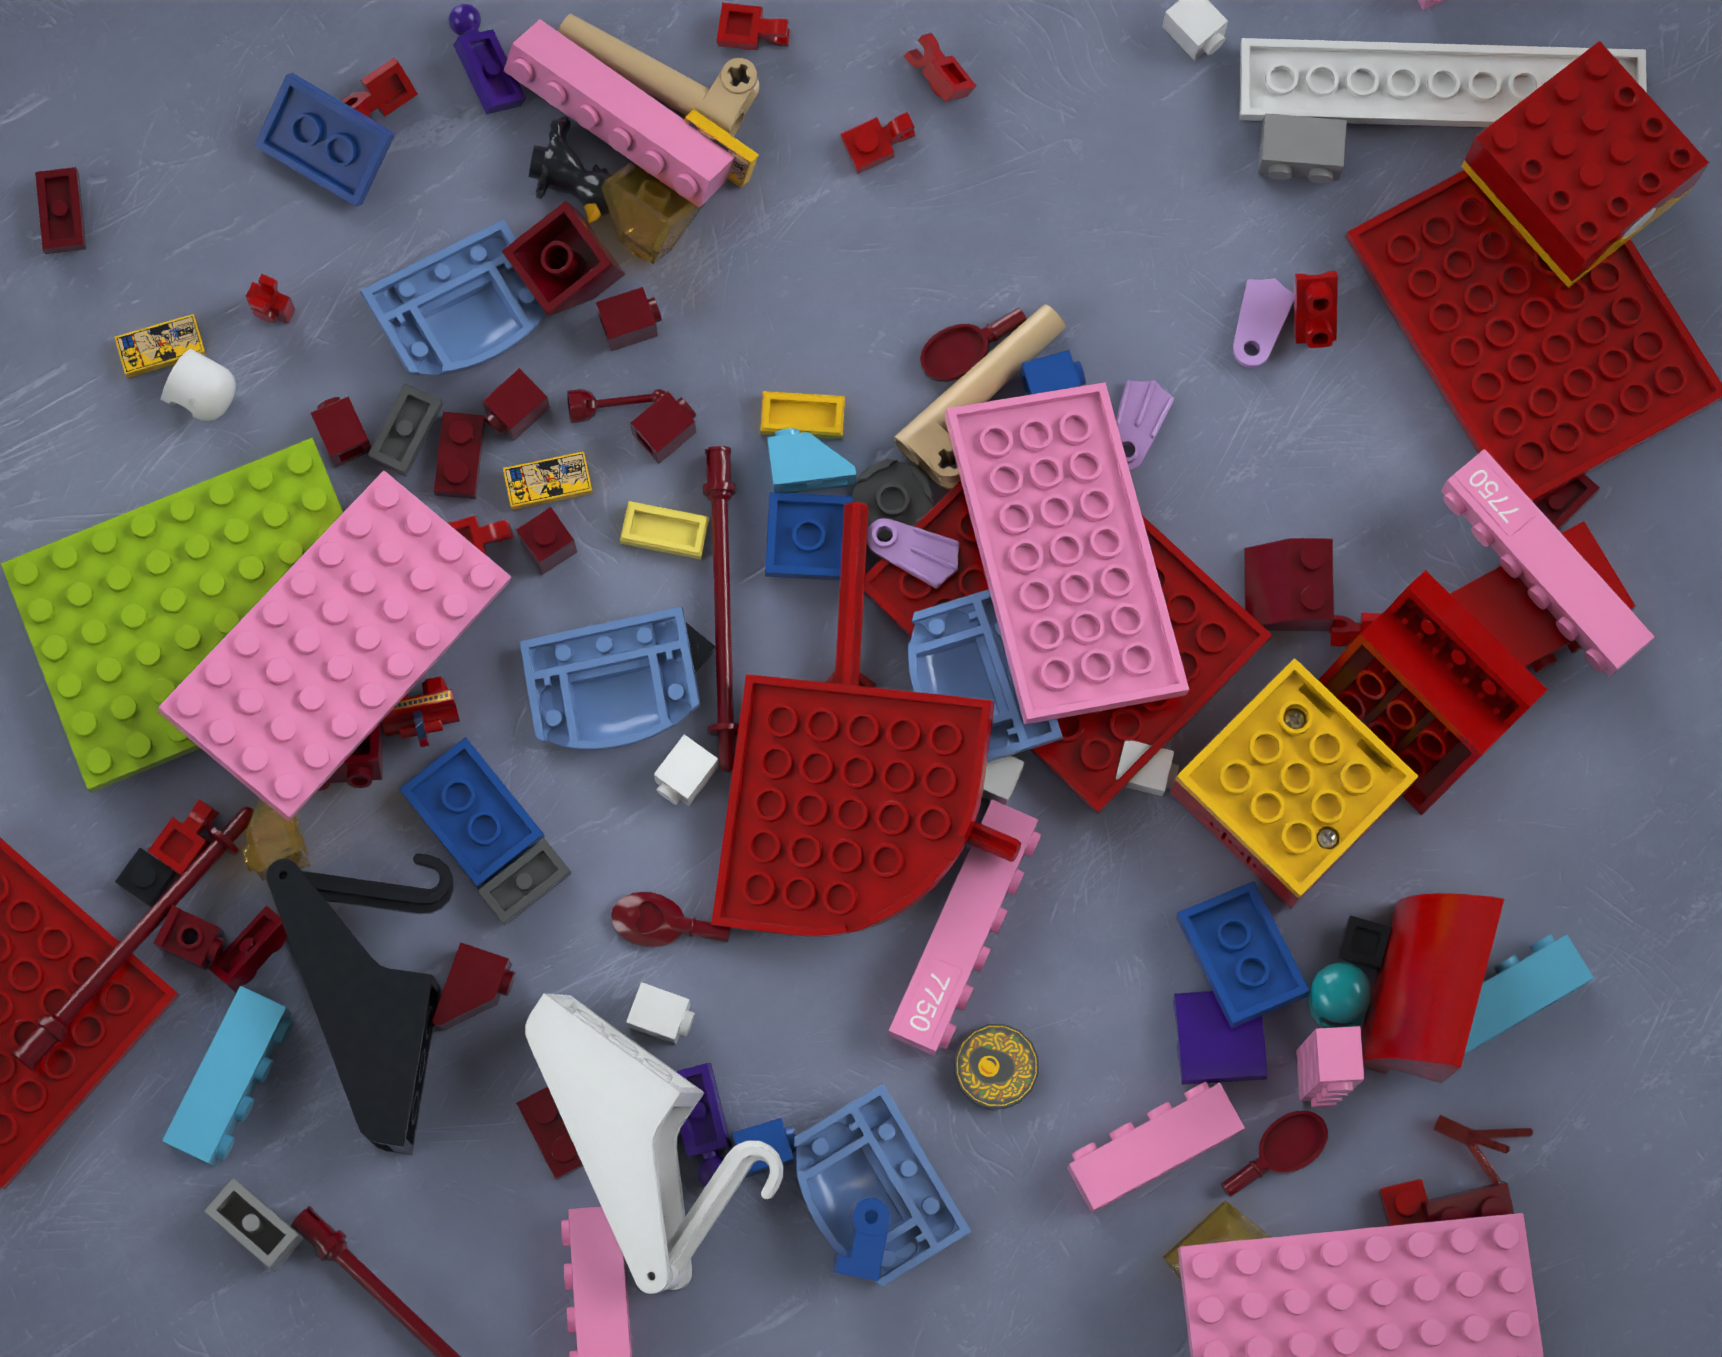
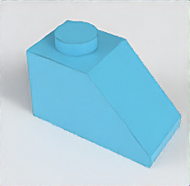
M789 428L775 432V436L767 437L774 492L799 493L855 486V466L811 433H800L799 429Z

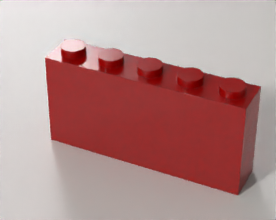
M1585 521L1562 532L1561 534L1632 611L1636 605ZM1502 566L1450 593L1527 670L1533 668L1535 673H1539L1558 661L1555 657L1558 653L1569 649L1571 654L1583 649L1575 639L1570 641L1563 636L1556 626L1557 619L1547 608L1544 610L1540 609L1527 593L1529 588L1519 577H1511Z

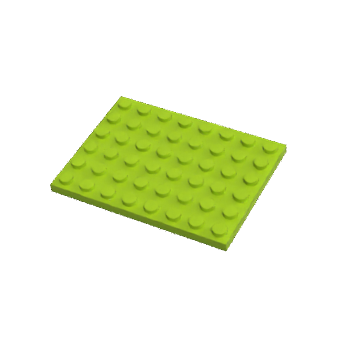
M313 437L0 563L85 785L90 793L201 749L158 713V707L344 513Z

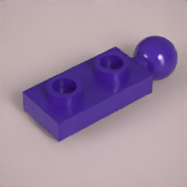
M470 4L455 6L451 10L448 20L450 28L460 37L457 38L453 46L485 113L490 114L521 107L526 100V96L519 82L504 72L507 57L494 30L479 32L481 17L474 6Z
M711 1063L675 1071L705 1092L680 1128L687 1157L702 1155L703 1161L698 1168V1178L704 1187H706L724 1160L723 1157L719 1156L718 1150L732 1147Z

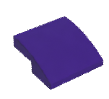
M1213 991L1174 994L1173 1004L1178 1036L1177 1051L1182 1085L1267 1079L1262 1016L1231 1029Z

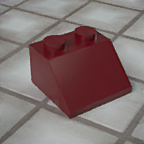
M564 201L502 250V253L548 316L595 299L625 275V272L582 213L567 201Z
M1289 538L1245 548V610L1268 631H1328L1334 621L1333 539Z

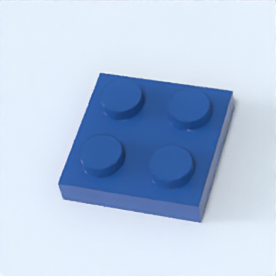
M770 492L765 577L840 580L844 506L846 503L852 502L853 496Z

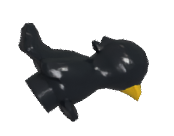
M567 116L552 120L548 147L534 145L528 177L538 179L536 198L542 199L547 188L558 192L570 193L584 206L588 222L592 223L597 221L600 216L611 214L617 210L622 199L621 187L606 168L600 169L597 164L594 165L592 171H587L584 168L577 154L567 143L566 136L570 129L571 121Z

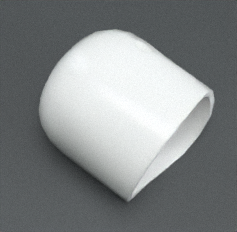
M189 349L173 367L167 378L160 400L172 406L178 403L188 409L194 418L210 422L222 416L229 408L236 392V381L230 370Z

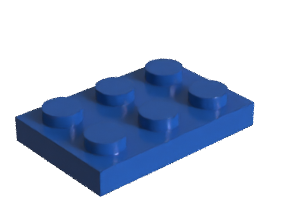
M289 73L286 74L254 146L357 207L363 204L396 133L298 75Z
M466 737L399 788L403 796L478 889L545 837L544 833Z
M1254 881L1177 913L1176 919L1231 1029L1309 996L1310 990Z

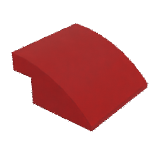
M1426 570L1408 585L1396 600L1357 636L1318 679L1320 683L1418 775V778L1402 797L1421 815L1548 690Z
M1432 893L1408 896L1395 903L1389 924L1391 931L1381 968L1376 973L1372 988L1371 1004L1368 1007L1361 1030L1363 1068L1384 1074L1393 1069L1438 1083H1442L1461 1068L1504 899L1484 895Z

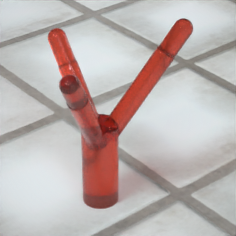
M1441 1114L1433 1129L1465 1144L1492 1183L1501 1182V1179L1477 1144L1507 1154L1510 1151L1508 1145L1490 1138L1530 1137L1533 1135L1531 1128L1473 1130Z

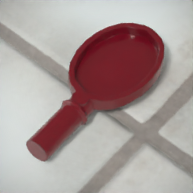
M1018 307L993 323L987 324L983 329L971 324H957L939 331L927 341L921 351L920 362L924 374L930 379L939 382H950L960 379L987 355L989 343L997 341L998 338L1017 328L1027 320L1023 311Z
M637 892L626 895L616 902L611 912L612 924L616 932L623 939L642 947H664L674 943L682 934L728 942L731 928L711 925V922L696 920L695 917L693 919L686 918L674 901L652 892Z
M1307 1110L1291 1112L1278 1118L1268 1127L1261 1138L1258 1152L1259 1157L1249 1161L1248 1165L1220 1184L1224 1192L1231 1198L1256 1179L1262 1178L1263 1174L1268 1171L1278 1174H1290L1312 1164L1320 1156L1328 1140V1129L1325 1121L1316 1113Z

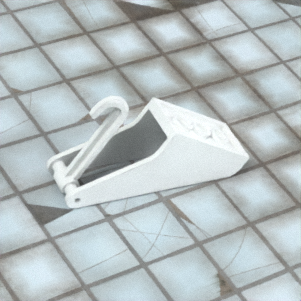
M544 993L528 1017L525 1024V1035L636 1285L647 1294H656L668 1289H681L690 1282L692 1277L691 1257L753 1164L762 1160L770 1168L769 1177L761 1192L764 1199H770L778 1190L783 1179V1163L781 1158L771 1145L762 1141H745L737 1144L726 1155L685 1216L677 1152V1136L680 1128L705 1092L571 995Z

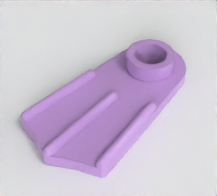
M1275 278L1264 280L1248 279L1246 282L1232 348L1234 358L1242 366L1255 368L1267 361L1295 300V294L1286 289ZM1253 346L1257 349L1258 354L1250 356L1245 353L1244 347Z
M1127 380L1116 416L1122 445L1130 446L1134 450V454L1131 457H1126L1130 471L1135 470L1142 464L1175 400L1155 380Z
M887 518L878 519L868 527L867 546L874 554L884 558L935 589H938L949 577L958 571L960 545L956 540ZM887 530L893 536L891 540L881 542L877 538L879 532Z

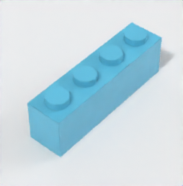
M1550 934L1530 946L1534 954L1519 961L1517 956L1514 955L1494 967L1498 975L1482 984L1464 1055L1594 979L1567 934L1558 940H1555L1553 935Z
M239 987L162 1142L215 1167L218 1159L224 1161L227 1158L235 1141L231 1134L238 1120L244 1122L253 1107L254 1098L250 1096L257 1082L264 1083L272 1069L274 1060L270 1059V1056L276 1044L282 1045L292 1029L293 1021L289 1020L292 1013L287 1007L245 987Z

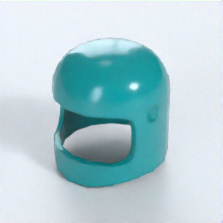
M1337 962L1327 965L1316 974L1311 983L1307 1000L1310 1015L1319 1026L1323 1028L1339 1027L1327 1024L1322 1020L1323 1017L1337 1023L1355 1021L1353 1024L1343 1027H1357L1363 1021L1371 1004L1372 988L1368 977L1360 968L1350 963Z

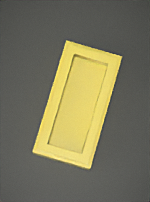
M628 501L620 544L702 560L710 517Z

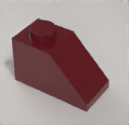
M460 942L431 1022L436 1029L445 1031L498 1005L501 994L504 996L509 995L515 979L516 972L510 970L512 964L509 958Z

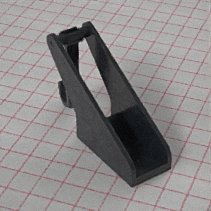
M420 853L414 855V863L439 873V883L432 889L302 871L292 860L278 859L268 867L266 880L359 1130L371 1143L381 1150L412 1155L434 1028L431 1022L437 1008L440 986L431 974L389 969L379 965L327 901L419 915L432 914L443 909L450 901L454 891L453 875L449 867L441 859Z

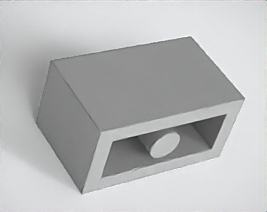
M1265 113L1261 126L1258 173L1268 174L1269 178L1275 180H1288L1292 176L1306 177L1309 181L1318 184L1339 180L1344 167L1347 120Z
M234 1178L231 1179L204 1210L206 1214L262 1263L275 1272L304 1240L298 1232Z

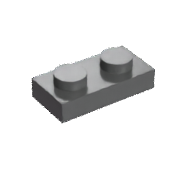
M404 383L367 455L369 460L406 477L443 406L442 400Z
M543 839L480 888L478 893L503 925L506 926L572 873L549 843Z

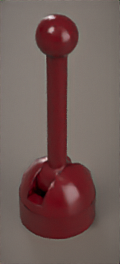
M656 389L652 394L597 400L587 390H568L567 400L570 422L588 421L595 416L598 408L654 403L666 392L662 389Z

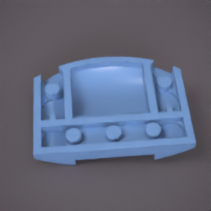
M504 219L360 290L361 296L409 375H444L482 365L516 346L538 325L545 311L502 253L503 249L516 240Z
M989 589L914 612L912 624H915L910 643H908L909 672L913 691L994 701L995 706L987 762L1063 739L1057 719L1024 725Z
M682 606L519 641L536 739L545 743L548 740L560 746L577 750H603L624 747L653 738L669 730L686 717L691 710L694 712L700 706Z
M883 1083L794 1137V1148L797 1146L796 1174L803 1199L816 1226L839 1255L847 1256L853 1229L849 1221V1212L857 1200L864 1197H872L881 1200L888 1207L890 1223L879 1281L874 1280V1282L885 1286L971 1233L970 1228Z

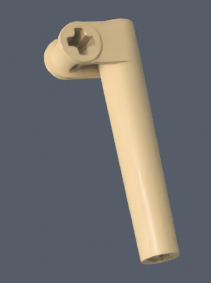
M571 13L563 20L558 29L559 33L652 98L685 117L694 109L733 137L742 125L747 111L760 90L757 70L753 63L744 58L729 60L723 66L709 89ZM744 76L747 77V84L740 82L737 87L734 86L733 79L740 81Z
M1044 304L893 438L896 446L904 456L917 465L937 486L942 489L951 490L961 479L958 467L956 469L950 467L956 460L944 417L946 409L983 403L990 400L1021 371L1022 363L1033 360L1066 329L1062 318L1050 306ZM945 462L947 465H949L945 469H942V463Z

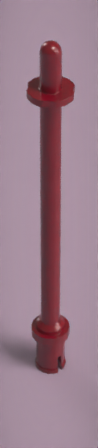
M712 446L705 449L707 483L703 485V495L711 501L718 723L708 726L707 733L712 736H718L719 768L721 771L729 773L733 770L735 757L734 736L738 735L739 723H734L728 501L736 494L735 484L731 482V448Z
M243 807L221 831L211 826L207 830L212 838L210 844L55 1014L47 1015L46 1017L40 1016L36 1021L38 1026L21 1046L12 1053L23 1065L33 1071L35 1066L57 1043L63 1044L68 1038L65 1035L67 1033V1025L164 920L171 906H176L225 851L235 856L240 852L233 842L255 819L256 813L253 808Z
M308 1206L307 1209H304L295 1218L291 1227L297 1230L318 1250L316 1256L322 1261L326 1259L328 1261H336L435 1357H461L347 1249V1242L345 1241L347 1236L341 1230L336 1232L311 1206Z

